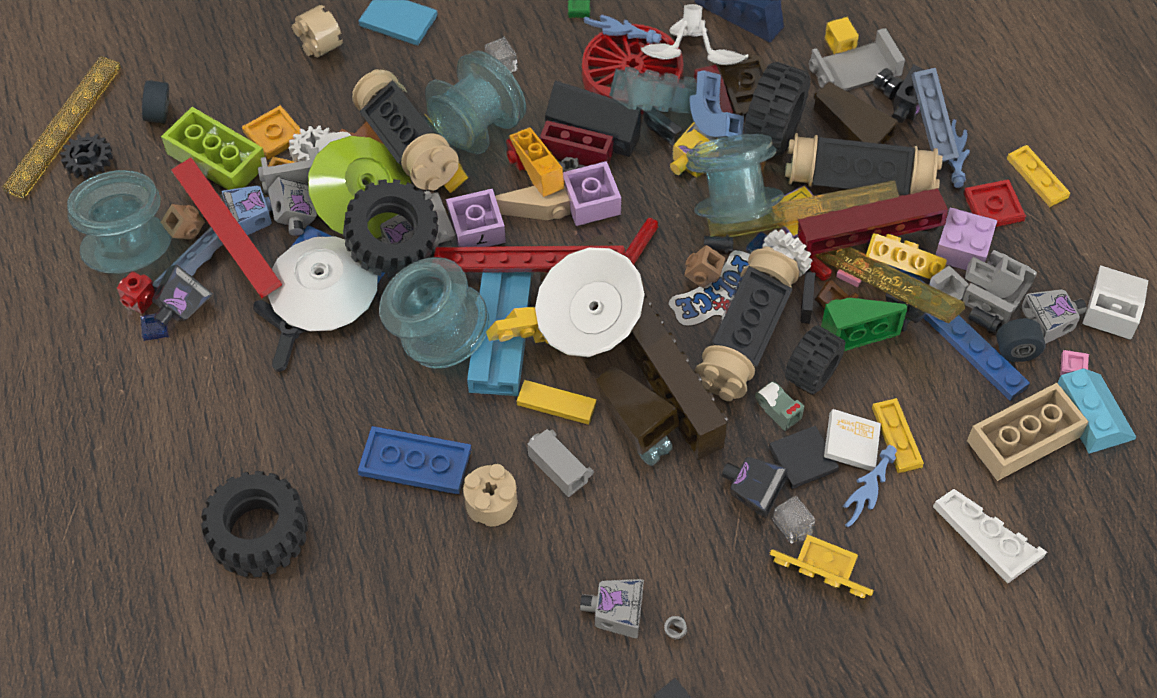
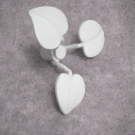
M694 4L685 5L683 19L670 28V33L677 35L675 44L670 46L668 44L656 43L644 48L641 47V51L649 56L659 59H671L681 55V50L677 48L682 36L703 35L707 53L709 54V61L727 65L748 58V54L741 55L727 50H712L706 33L705 21L701 20L702 6Z

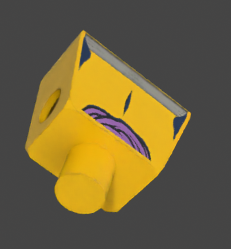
M694 122L674 144V162L670 164V168L676 175H680L683 171L687 170L694 177H698L726 161L727 146L716 137L703 133Z

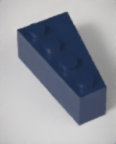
M695 0V4L769 43L784 28L780 0Z

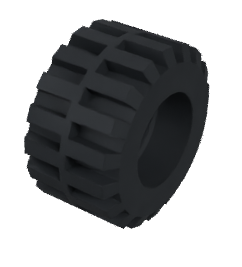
M819 325L814 326L802 337L794 349L786 366L785 379L811 395L817 393L829 381L839 365L845 350V340Z

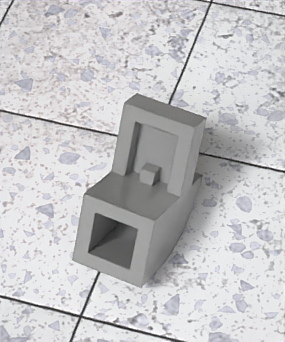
M1006 255L1002 257L996 267L973 257L968 263L965 279L983 287L984 290L999 298H1005L1012 295L1022 284L1026 265Z

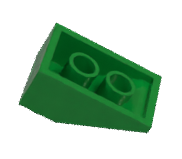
M857 298L836 299L826 304L821 327L845 340L844 351L900 335L907 306L900 303Z

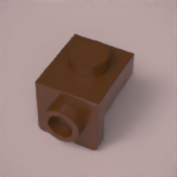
M829 280L814 300L825 309L826 304L833 300L858 298L859 295L856 292L847 295L838 285Z

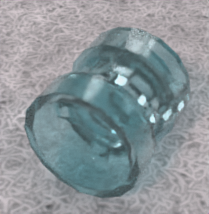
M665 436L645 454L641 455L639 452L638 454L648 465L653 466L659 461L661 455H667L673 448L670 440Z

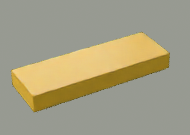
M1027 145L1008 154L1007 160L1049 207L1069 198L1070 192Z
M524 380L517 398L518 406L588 425L597 404V399Z
M898 399L874 403L872 410L877 422L881 423L880 430L886 445L894 446L897 449L895 453L896 459L894 460L897 472L901 473L922 468L923 460Z

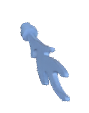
M600 15L601 21H595L587 17L584 18L585 23L603 28V34H628V38H645L647 43L653 44V42L659 43L661 40V34H657L655 30H649V32L640 30L631 25L627 20H624V25H622L619 21L604 15Z
M954 119L951 128L959 157L949 160L948 164L954 170V173L951 175V181L956 188H961L966 180L965 173L961 172V169L970 150L962 152L966 144L967 130L963 131L962 137H958L955 131L956 120Z
M888 445L886 450H882L879 455L882 458L880 463L870 473L857 479V483L864 482L865 485L857 489L843 505L844 508H847L852 502L855 501L857 503L853 516L845 524L846 527L851 526L859 517L866 499L868 500V509L874 508L878 497L876 477H879L881 483L886 481L885 471L887 464L893 463L896 459L895 453L897 449L894 446Z

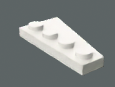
M955 489L938 499L933 506L1007 583L1044 558L1047 553L1041 547L1036 549L1027 543V538L1020 533L1014 534L1003 526L1004 522L998 518H991L983 513V508Z

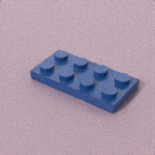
M372 426L358 468L359 476L459 494L472 448L471 444Z

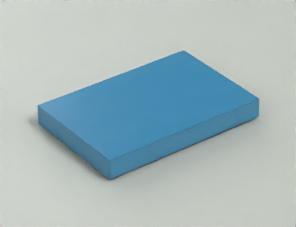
M373 0L359 19V25L418 46L438 15L437 10L408 0Z

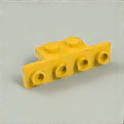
M874 233L866 253L868 258L930 280L931 277L945 268L947 262L945 258L918 249L919 245L916 243L904 241L903 244L900 242L901 238L890 234L884 237Z
M807 535L798 559L771 549L770 555L775 556L774 562L786 567H789L790 563L800 567V573L813 578L815 573L824 576L825 583L837 588L840 587V584L851 587L849 592L865 598L866 594L870 596L873 594L874 590L849 580L858 554Z

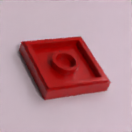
M1009 179L964 189L963 194L972 214L997 220L996 227L1025 220L1026 215Z

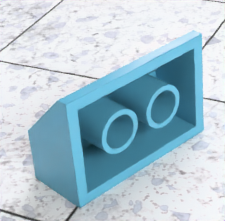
M1083 368L1060 376L1058 385L1088 420V424L1080 439L1089 454L1136 439L1133 430L1101 374Z

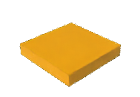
M281 105L242 126L244 134L250 141L263 148L266 160L290 147L289 140H294L293 134H301V128Z

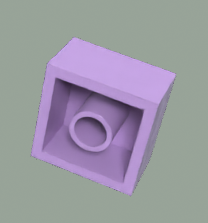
M607 161L563 172L564 186L570 199V212L576 226L621 215V196Z
M493 189L446 199L448 217L456 235L457 247H489L506 243L505 226Z
M950 207L936 256L945 258L947 260L946 265L967 270L968 263L973 257L985 262L997 220Z

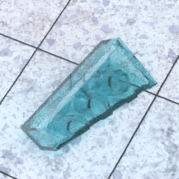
M625 67V70H615L609 96L629 109H636L637 106L642 107L641 109L643 110L655 108L668 112L670 107L675 112L691 113L690 96L696 95L697 79L685 76L684 79H678V76L665 73V76H659V73L650 70L640 73L635 68Z

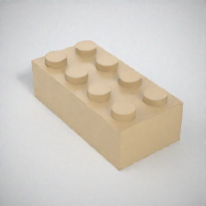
M1055 383L974 425L967 442L998 481L1080 438L1088 424V420L1058 383Z

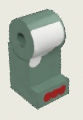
M771 381L756 392L755 397L759 405L784 431L802 419L804 405L798 400L794 401L776 382Z

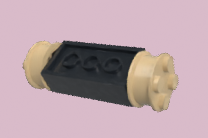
M376 69L358 81L353 90L354 105L396 161L402 166L405 173L411 177L414 185L423 190L433 191L447 183L458 170V155L453 148L449 147L447 140L440 135L412 100L404 86L398 82L396 76L387 70Z
M795 133L794 139L789 140L788 154H792L791 163H786L785 177H789V185L795 181L808 183L809 187L820 185L909 195L924 190L939 189V179H936L937 170H941L943 157L938 155L937 148H934L933 151L918 150L917 146L905 147L818 138V135H815L814 138L798 137V133Z
M768 246L754 250L749 255V265L742 270L741 278L708 347L703 351V362L697 365L694 370L699 373L703 387L711 393L719 395L725 401H732L746 394V382L753 378L755 369L792 293L793 288L791 284H794L799 278L797 262Z

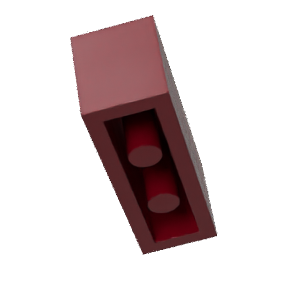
M546 121L539 137L555 159L577 158L578 165L590 166L606 161L609 165L613 155V136Z

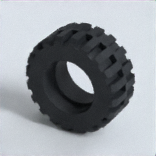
M773 62L767 66L754 91L746 115L743 141L747 146L774 156L784 154L788 148L789 140L793 139L808 98L811 78L806 71L780 62Z
M383 179L379 180L378 185H374L373 182L367 184L365 191L360 189L355 193L354 199L350 200L347 212L345 213L343 238L345 239L347 251H352L351 258L355 262H362L361 268L366 271L371 268L374 270V274L381 276V272L388 273V277H395L398 272L404 276L410 273L411 268L416 271L421 267L422 261L426 262L430 257L438 234V215L436 211H433L434 204L431 199L425 200L426 194L421 189L418 191L414 190V185L408 182L406 185L400 184L401 180L393 179V183H387V180ZM381 213H395L404 217L411 224L414 231L413 236L400 244H387L379 241L370 233L368 221Z
M255 471V474L249 475V472L240 473L241 477L234 479L232 476L226 480L227 483L224 486L218 485L214 489L215 495H210L206 500L207 508L202 510L201 515L203 520L201 523L202 532L214 559L218 564H223L224 569L234 572L236 569L237 574L244 577L248 576V573H252L253 577H262V573L267 571L270 575L277 572L276 568L281 565L285 568L290 564L289 559L291 557L296 558L301 552L299 545L303 546L307 538L305 533L308 531L306 513L298 492L295 488H292L291 483L286 479H281L280 481L279 475L269 473L266 476L264 471ZM269 509L279 514L275 526L267 534L259 538L241 539L231 534L235 522L248 511Z

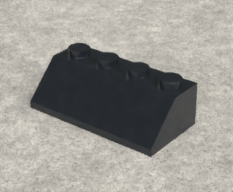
M555 80L545 113V123L546 121H551L613 136V152L630 157L640 138L641 108Z

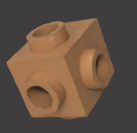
M172 204L160 223L172 238L194 240L205 221L195 207Z
M706 245L697 253H692L687 258V268L684 276L704 288L711 282L714 283L718 280L725 257Z

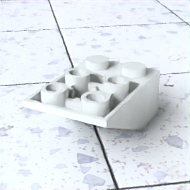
M1100 265L1082 324L1132 339L1139 325L1145 305L1148 280Z

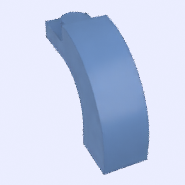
M699 71L697 74L696 95L690 96V108L695 124L706 135L731 141L742 140L744 116L728 112L723 113L720 107L721 75L708 71Z

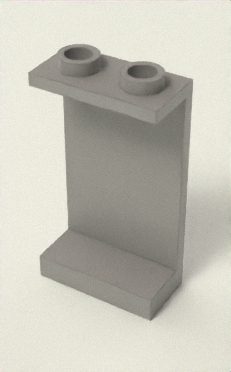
M886 28L877 31L875 43L824 58L821 57L817 48L812 49L809 67L813 73L815 72L821 88L828 82H831L843 90L849 91L872 84L877 74L885 68L890 69L895 77L902 75L905 59Z

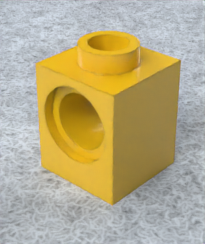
M848 17L827 23L825 39L834 54L857 47L859 36Z

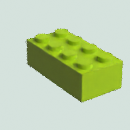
M191 107L161 136L168 155L180 162H184L191 157L205 177L227 190L245 188L259 174L258 167H262L261 158L265 157L261 146L194 107Z

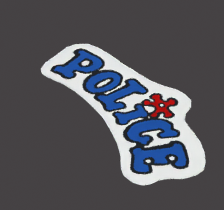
M736 250L731 252L716 282H711L704 288L698 287L690 292L673 296L669 301V306L674 310L677 320L681 324L689 326L701 323L713 315L722 316L741 278L742 270L749 265L748 258L750 254Z

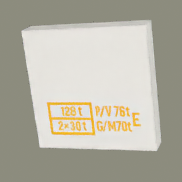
M833 409L829 414L824 457L872 471L876 467L881 423Z

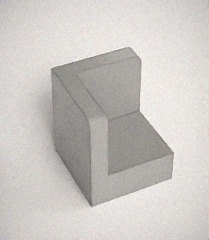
M947 266L931 277L929 287L951 308L963 300L966 289L969 286L950 266Z

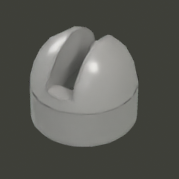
M672 616L665 622V632L670 638L680 639L686 634L687 625L681 617ZM673 624L683 631L678 633L669 627Z

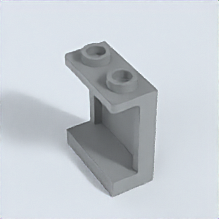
M318 148L308 149L310 160L268 167L266 157L261 158L262 167H258L260 181H263L264 195H269L268 188L278 177L308 184V173L315 156L319 153Z
M993 250L987 264L996 267L1006 254ZM1026 265L1022 284L1012 295L1005 298H999L984 290L983 287L970 283L962 303L972 309L977 306L993 316L998 315L1004 325L1009 322L1033 285L1037 272Z

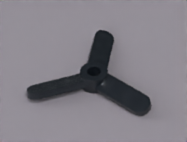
M257 300L253 304V310L281 331L272 367L277 372L283 371L288 365L295 339L301 333L307 332V330L289 325L274 312L270 304L263 300Z

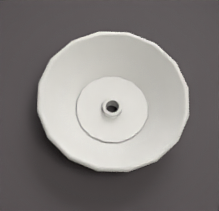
M314 237L293 245L277 259L272 271L280 280L282 286L268 294V298L274 312L289 325L307 331H331L352 323L369 308L377 292L378 275H375L374 270L371 268L368 271L361 268V261L355 262L351 258L352 251H347L344 239L338 237Z
M589 247L567 255L551 268L539 287L535 306L539 330L551 346L567 355L590 357L611 350L630 334L641 315L645 294L640 273L628 257L610 248ZM598 305V308L593 311V307Z

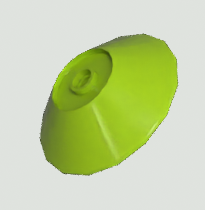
M347 136L330 142L315 156L308 173L309 196L316 213L332 230L343 234L345 213L347 212L350 200L354 199L355 193L360 189L365 191V185L362 180H366L368 183L373 182L374 185H378L379 180L386 179L387 183H393V179L401 180L400 184L406 185L407 182L412 184V181L384 144L369 137ZM381 213L368 221L370 233L375 238L382 237L381 224L398 214Z

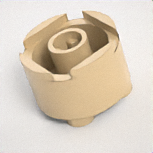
M318 5L296 17L295 24L292 25L296 36H300L303 41V49L309 57L312 55L320 57L342 45V40L339 41L338 35L341 34L340 28L329 11L325 13L322 10L324 8L323 5Z
M500 464L482 466L466 476L463 490L466 510L471 519L491 527L504 524L510 520L518 503L516 483L513 476Z

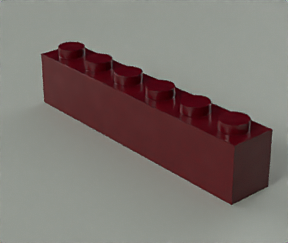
M938 188L924 190L914 194L902 195L896 198L798 219V238L806 245L805 251L810 252L811 255L869 243L874 233L884 237L887 234L899 236L946 225L948 208Z

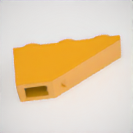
M531 127L509 135L532 183L543 197L564 189L562 166Z

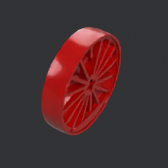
M631 24L646 32L655 30L657 34H661L659 42L661 44H668L670 46L675 44L672 38L658 29L645 25ZM601 32L590 41L583 54L582 80L584 88L587 91L640 107L641 115H643V108L648 104L659 110L669 104L680 90L684 69L682 54L671 59L655 58L641 51V47L644 48L645 45H650L645 38H628V34L607 35ZM623 44L625 53L617 45ZM599 55V56L604 57V58H606V59L596 58V57ZM673 64L675 68L664 67V65ZM590 66L604 67V68H598V69L589 70V67H590ZM660 75L675 76V77H674L673 80H669V79H667V78H665V77H663V76H660ZM606 76L605 78L597 82H594L592 79L596 77ZM650 80L666 88L660 91ZM616 81L612 87H606L608 84ZM640 81H641L651 92H643L642 87H641V84H640ZM624 82L627 83L626 90L619 89ZM631 84L636 85L637 91H630Z

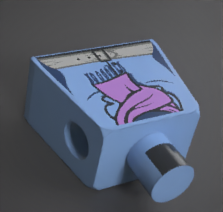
M260 186L222 191L226 207L247 235L272 223L268 212L272 211L270 197L264 198Z

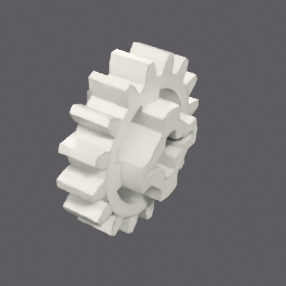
M309 126L308 131L300 129V135L293 134L294 140H289V152L293 162L310 160L308 152L310 148L317 147L318 152H320L318 142L324 135L333 134L330 133V129L326 128L323 131L321 126H318L317 129Z
M775 229L764 239L763 247H771L797 262L799 277L805 274L811 267L812 259L809 258L811 253L805 251L806 245L798 237L794 239L790 232L785 234L782 229L779 232Z

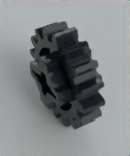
M86 133L83 138L78 134L77 140L69 139L70 145H63L65 152L60 153L64 169L66 168L68 174L73 173L75 178H78L81 174L84 179H87L89 174L97 177L96 172L104 173L103 167L110 166L109 160L113 159L110 144L107 143L105 137L100 139L98 134L91 137L89 133Z

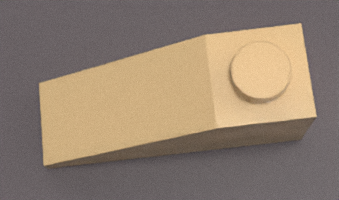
M535 186L495 196L500 214L540 220L560 219L570 215V199L565 186L564 189L545 197L540 194Z

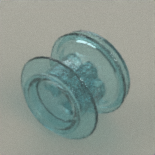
M473 51L458 60L457 75L459 82L453 86L442 80H432L426 85L425 98L432 123L449 143L467 152L482 154L489 147L487 127L493 123L502 128H515L525 116L526 101L518 82L499 60L486 52Z
M746 134L725 137L700 144L687 152L686 156L689 161L686 164V168L692 172L706 173L710 195L709 198L696 205L694 209L695 214L700 217L709 218L714 223L730 224L753 220L771 212L773 206L784 198V193L776 188L764 187L760 163L773 157L777 150L772 145L773 140L770 136Z
M128 170L106 172L82 182L70 194L67 201L68 220L74 229L86 234L80 245V256L83 262L91 269L104 273L135 271L150 265L168 249L171 235L160 223L161 220L154 217L159 210L161 196L154 182L149 177L139 172Z
M439 257L426 258L408 265L389 282L381 297L379 314L383 325L391 334L401 338L403 349L408 356L426 367L446 368L454 366L470 357L480 347L486 337V331L489 328V313L485 301L480 293L468 286L466 275L461 267L449 259Z

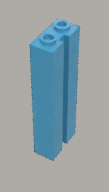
M534 272L482 273L467 379L469 393L519 396L526 338L517 336L504 342H500L499 339L489 341L486 331L495 321L504 320L514 308L530 307Z

